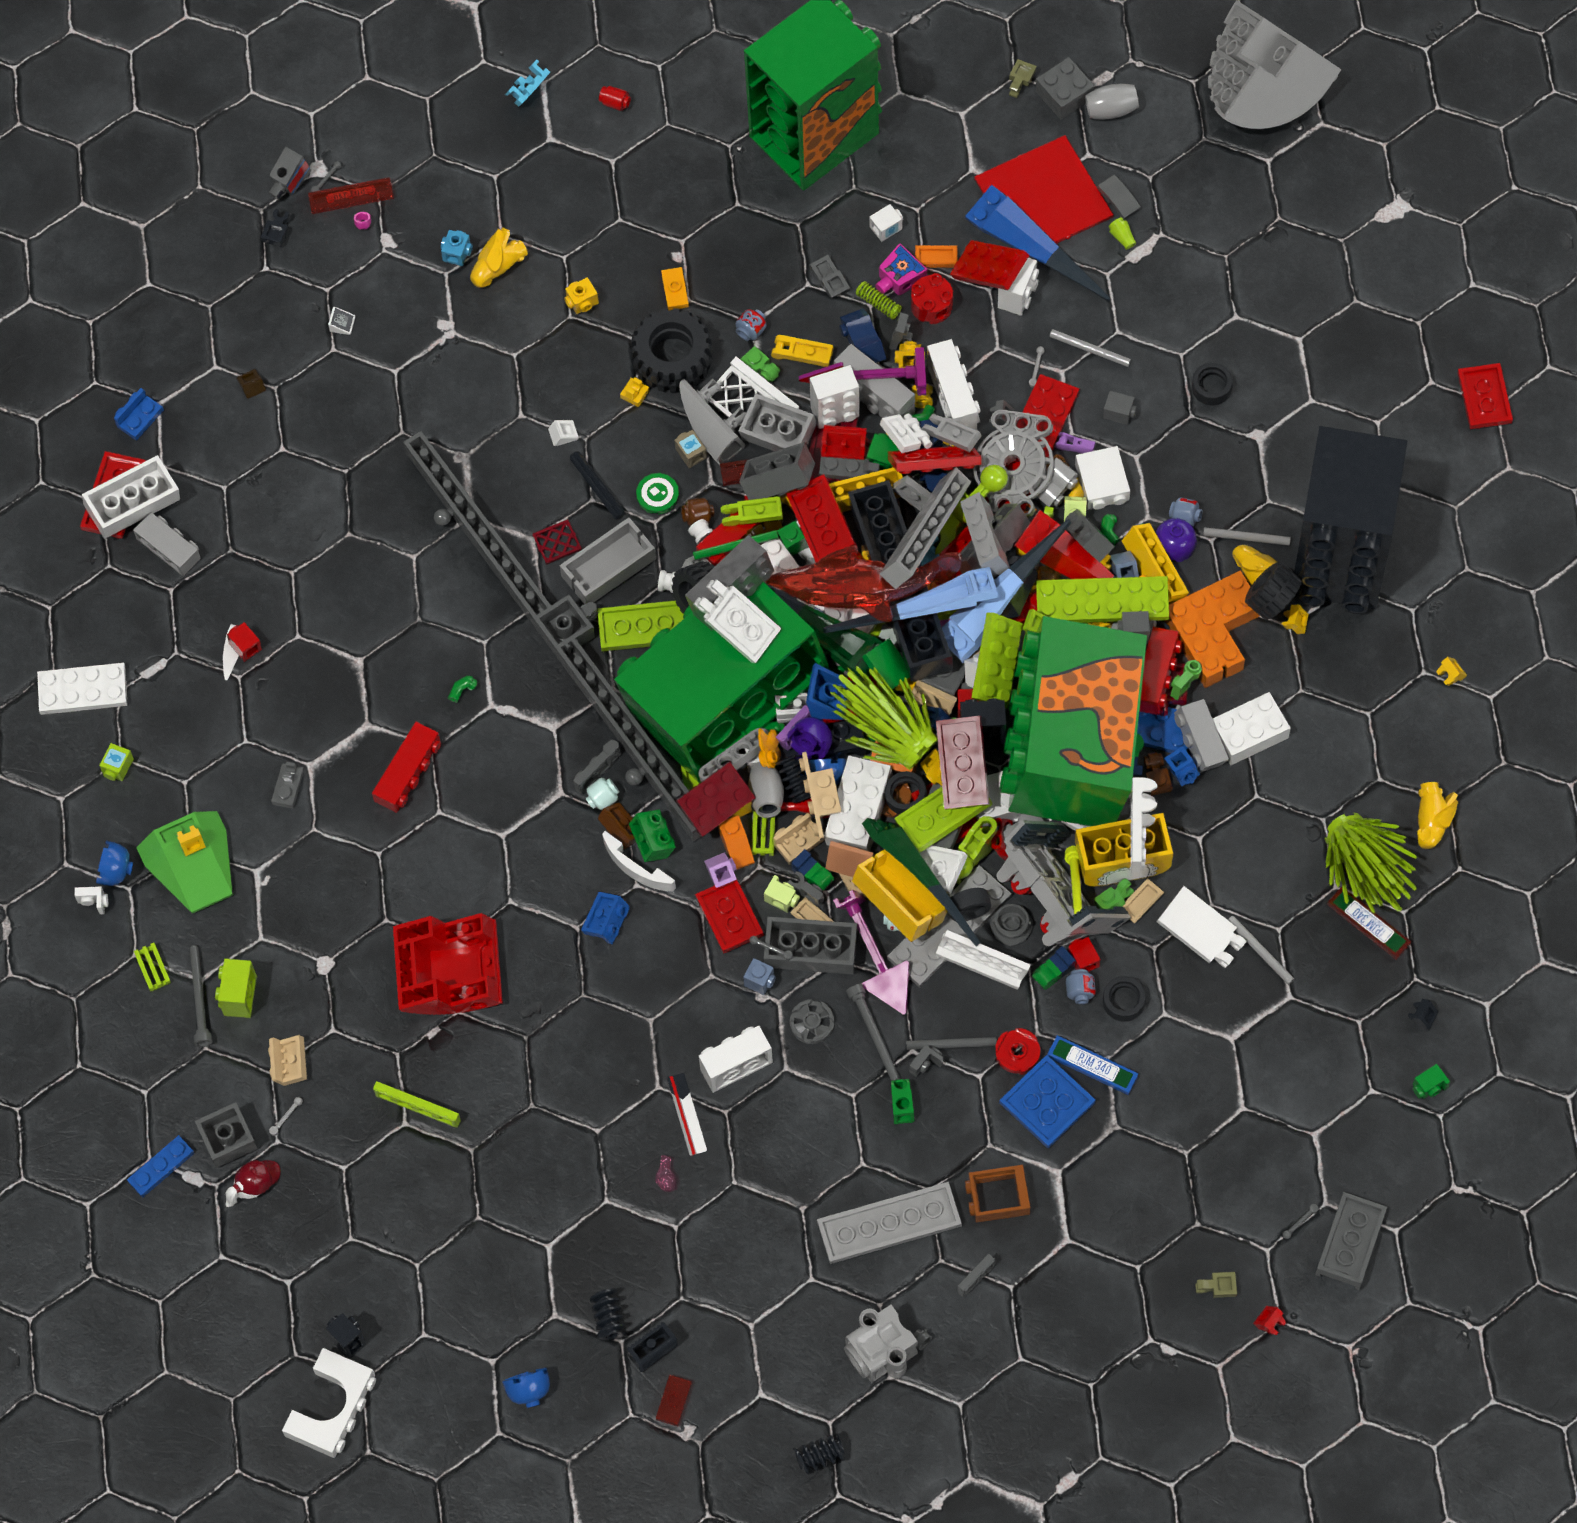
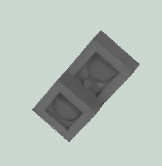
M1115 175L1097 186L1107 203L1111 202L1119 216L1123 219L1141 207L1126 186Z
M829 255L810 264V269L831 299L850 289L842 273L836 269Z

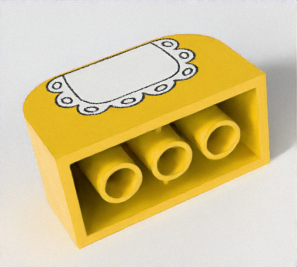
M1164 814L1151 815L1155 817V822L1151 826L1146 827L1145 870L1140 871V878H1131V819L1076 829L1075 845L1084 883L1094 887L1119 883L1125 878L1131 881L1152 877L1167 871L1172 865L1173 851Z

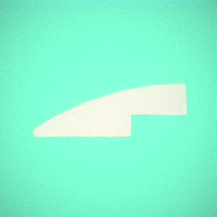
M231 624L227 634L236 625ZM227 635L223 651L225 680H228L239 657L229 645Z

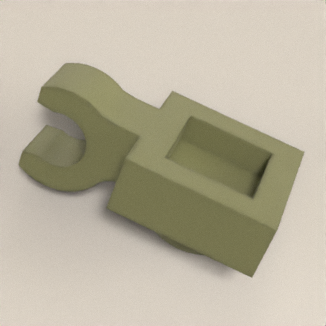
M1017 59L1009 75V80L1013 81L1010 86V96L1017 98L1022 85L1029 86L1037 66Z
M1235 1272L1212 1273V1280H1197V1284H1195L1196 1293L1213 1291V1298L1237 1296Z

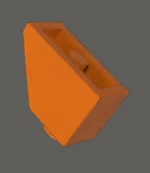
M739 815L726 819L719 824L720 837L728 857L733 859L736 868L740 869L754 864L747 835Z

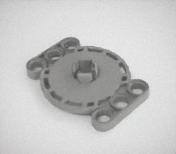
M997 410L991 416V422L997 430L990 433L977 448V452L981 454V465H975L973 468L974 477L979 486L981 482L978 472L982 473L983 469L989 465L1003 467L1008 475L1006 486L1001 491L990 492L986 496L989 498V505L993 514L999 510V503L1002 500H1008L1010 504H1019L1020 506L1023 503L1030 504V510L1025 513L1027 518H1030L1035 513V506L1031 500L1044 491L1054 471L1053 452L1044 438L1052 433L1053 424L1048 417L1043 415ZM1004 415L1007 417L1004 425L996 424L998 416ZM1019 419H1027L1028 424L1025 428L1020 429L1016 426ZM1045 421L1048 423V428L1042 432L1038 431V424ZM1044 447H1047L1050 458L1046 457L1043 450ZM1016 458H1018L1020 466L1014 471L1008 470L1006 465L1009 466L1011 462L1016 461ZM1047 464H1050L1048 475L1045 476ZM1043 480L1044 482L1041 485V487L1034 491V489L1038 487L1041 481Z

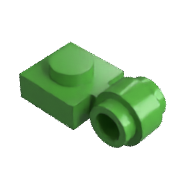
M755 346L740 359L768 382H773L779 376V368L774 363L769 364L770 359Z
M1188 661L1184 666L1183 674L1181 676L1177 675L1171 683L1173 687L1171 697L1178 700L1190 687L1191 682L1200 677L1202 666L1198 661Z

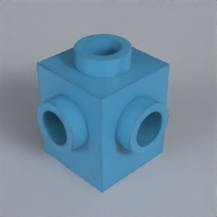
M459 230L448 231L447 237H443L441 242V253L444 262L460 266L464 265L467 256H470L473 247L470 243L469 235Z

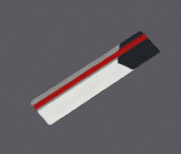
M681 1073L670 1076L667 1080L689 1155L706 1152L707 1148L685 1074Z

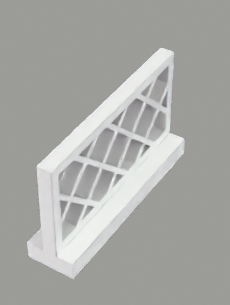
M737 357L730 362L731 366L717 381L721 386V389L718 391H725V400L715 401L712 397L708 400L709 403L729 418L732 415L729 412V404L740 403L741 409L744 411L743 403L752 402L753 397L743 398V388H753L757 394L759 393L767 398L800 409L796 403ZM732 373L739 377V385L727 386V379ZM739 389L740 399L728 400V390Z
M949 930L943 934L935 956L1017 990L1030 967L1028 963L985 945L979 944L976 947L970 939Z

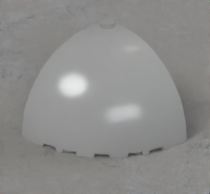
M1236 0L1224 21L1226 27L1223 34L1218 35L1216 39L1217 50L1212 52L1209 66L1213 68L1212 74L1208 76V88L1212 90L1210 99L1215 103L1216 107L1214 109L1223 119L1240 127L1264 129L1288 123L1307 112L1323 97L1331 84L1337 79L1341 69Z

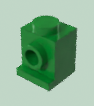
M1435 1064L1414 1078L1413 1091L1419 1099H1425L1428 1096L1432 1098L1439 1094L1442 1089L1444 1091L1447 1090L1450 1081L1438 1064Z

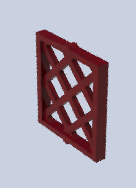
M568 519L532 534L538 546V551L541 553L546 565L582 550L576 533L573 531ZM566 526L569 527L570 534L563 532ZM552 532L559 534L556 540L549 538ZM562 535L569 537L566 543L559 541ZM538 537L545 539L543 546L539 544ZM571 539H575L576 546L569 544ZM548 541L555 543L553 549L545 547ZM558 544L565 546L563 552L555 550ZM544 550L551 552L549 558L545 557Z

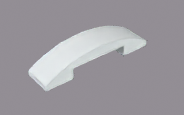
M604 831L602 834L604 845L610 857L622 871L648 887L672 892L676 889L675 880L657 868L653 874H650L622 854L624 851L622 842Z

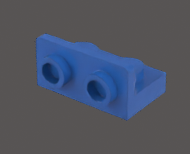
M140 388L130 396L128 403L124 407L117 410L114 420L117 428L137 441L164 409L160 404L148 397L144 389Z
M598 892L581 931L585 935L600 937L608 944H613L624 918L628 914L629 905L618 895Z

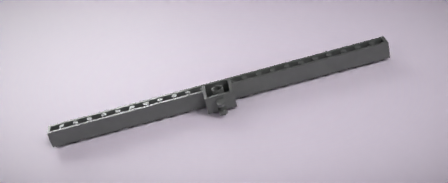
M422 431L404 441L407 456L447 508L438 509L434 514V521L438 525L444 526L450 522L451 516H453L639 769L631 768L626 772L625 779L627 783L633 786L638 785L642 782L643 776H645L691 840L694 842L701 836L676 802L678 798L688 792V789L581 647L595 638L591 622L594 619L596 620L598 616L596 604L589 601L587 604L578 607L572 597L567 595L555 604L550 605Z

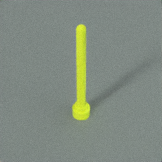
M1070 846L1065 850V861L1070 865L1074 914H1077L1076 912L1083 909L1079 873L1080 862L1076 846Z

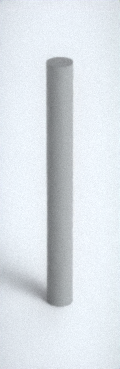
M1054 329L1050 333L1051 338L1126 367L1130 365L1131 359Z
M1204 527L1203 536L1290 545V537Z
M1234 916L1228 919L1229 922L1237 927L1235 929L1236 932L1247 941L1288 985L1295 980Z

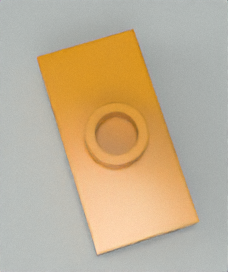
M682 267L661 270L668 311L673 310V308L689 307Z

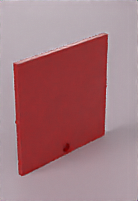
M1065 135L974 176V180L983 194L993 185L1009 197L1056 244L1113 218V213Z

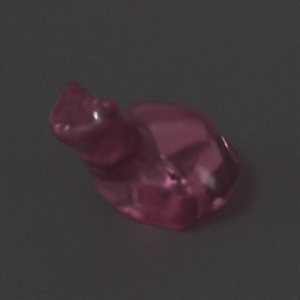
M662 1155L660 1167L655 1176V1182L662 1190L673 1192L677 1189L676 1176L670 1169L671 1157Z

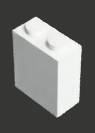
M1118 446L1076 455L1075 466L1079 474L1078 477L1084 497L1087 498V509L1098 510L1107 505H1121L1129 501L1130 489Z

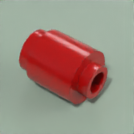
M603 86L599 94V102L603 103L604 106L623 111L629 107L631 97L628 91L613 86Z

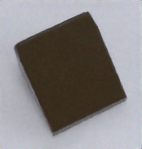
M256 369L236 378L248 399L266 391L262 378Z

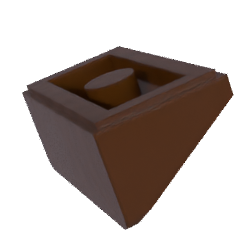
M617 802L603 808L598 820L614 838L622 842L623 850L636 842L629 826L633 818L624 807Z

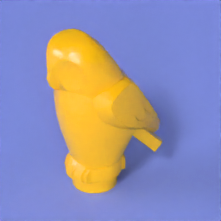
M503 227L501 230L498 229L480 252L478 261L470 275V280L476 287L483 288L490 285L492 279L499 277L517 261H523L524 257L528 255L527 249L521 240H512L507 243L510 230Z
M1239 545L1232 552L1237 566L1241 568L1242 573L1251 585L1268 567L1278 562L1269 555L1262 554L1248 545Z
M1437 782L1423 783L1418 791L1421 800L1418 811L1419 829L1417 835L1418 844L1423 849L1434 848L1439 843L1445 829L1450 826L1457 809L1458 801L1456 798L1458 795L1452 792L1444 799L1442 789L1439 788Z

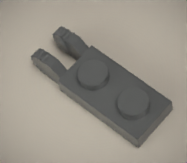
M613 739L603 746V751L599 755L594 756L584 770L576 774L573 783L575 790L579 794L583 795L587 788L597 781L620 758L619 742Z

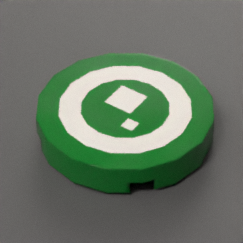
M650 474L644 477L638 484L636 489L637 501L640 507L647 513H667L678 502V486L675 480L666 474Z

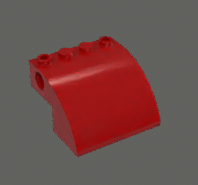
M479 913L444 923L433 916H428L393 926L398 1005L400 1011L414 1014L441 1015L470 1012L503 1004L495 919Z

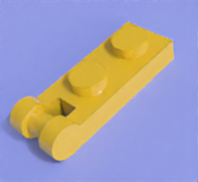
M777 335L774 342L776 346L772 349L771 356L775 359H788L828 367L833 353V345ZM784 346H790L789 350L783 349Z

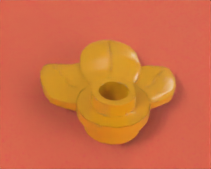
M761 728L758 729V741L761 749L759 751V761L763 767L774 768L775 763L780 761L781 750L778 748L779 741L776 738L778 734L775 729H771L768 735Z

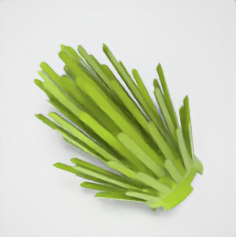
M856 666V671L865 681H862L848 668L847 675L856 685L852 684L843 674L839 675V679L851 691L846 690L843 686L832 685L848 700H844L835 692H830V694L852 712L840 704H836V706L845 712L846 715L837 710L833 712L868 734L869 738L886 747L862 737L857 738L853 736L845 741L877 753L875 757L865 755L864 759L902 764L911 770L938 741L937 736L932 731L924 693L921 695L923 719L906 677L904 683L900 679L899 684L916 718L915 720L901 698L896 695L875 667L873 670L869 669V673L876 680L877 686L858 666Z
M1353 813L1354 815L1350 816L1343 814L1337 817L1328 826L1327 830L1329 833L1327 838H1325V842L1328 845L1325 863L1326 868L1330 865V885L1332 886L1334 883L1335 870V882L1337 887H1339L1341 881L1344 900L1348 904L1349 899L1342 863H1344L1353 895L1358 897L1359 893L1362 900L1365 898L1371 912L1375 913L1373 905L1383 906V902L1377 892L1395 910L1401 911L1402 908L1392 894L1396 899H1400V894L1403 893L1410 900V894L1403 887L1404 881L1414 891L1416 886L1396 865H1400L1408 873H1412L1411 870L1416 869L1385 844L1416 859L1417 856L1381 836L1399 843H1406L1403 839L1407 837L1396 834L1393 831L1375 827L1380 826L1394 829L1399 827L1394 824L1381 823L1380 821L1382 820L1363 818L1358 813Z

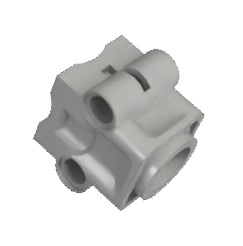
M889 1305L879 1313L874 1309L863 1310L859 1316L860 1327L845 1337L846 1346L844 1350L857 1372L863 1378L867 1377L871 1383L886 1373L893 1378L902 1377L907 1370V1361L918 1354L916 1349L918 1341L911 1331L901 1325L898 1313L892 1305Z

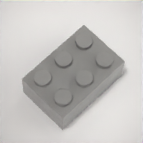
M755 393L739 433L745 441L777 451L803 442L807 446L817 421L814 414Z

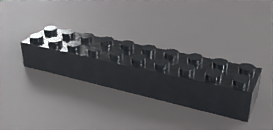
M890 481L849 491L850 508L875 580L878 583L885 608L929 591L920 565L912 577L896 589L880 575L907 532ZM937 613L890 621L911 682L953 670L952 655Z

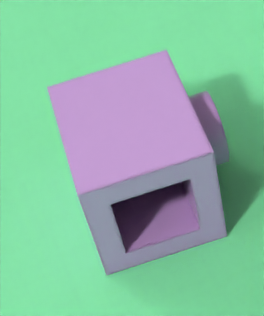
M725 852L704 861L716 888L737 880L734 871L737 870L732 858L728 859Z

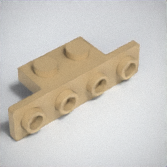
M802 752L803 758H799L801 772L806 771L807 779L803 780L805 792H810L812 801L808 802L810 815L815 814L816 823H812L814 835L819 836L821 841L825 840L820 817L841 813L832 768L811 773L807 752Z

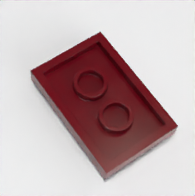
M727 762L678 798L676 802L699 835L703 837L755 799V796L731 762Z

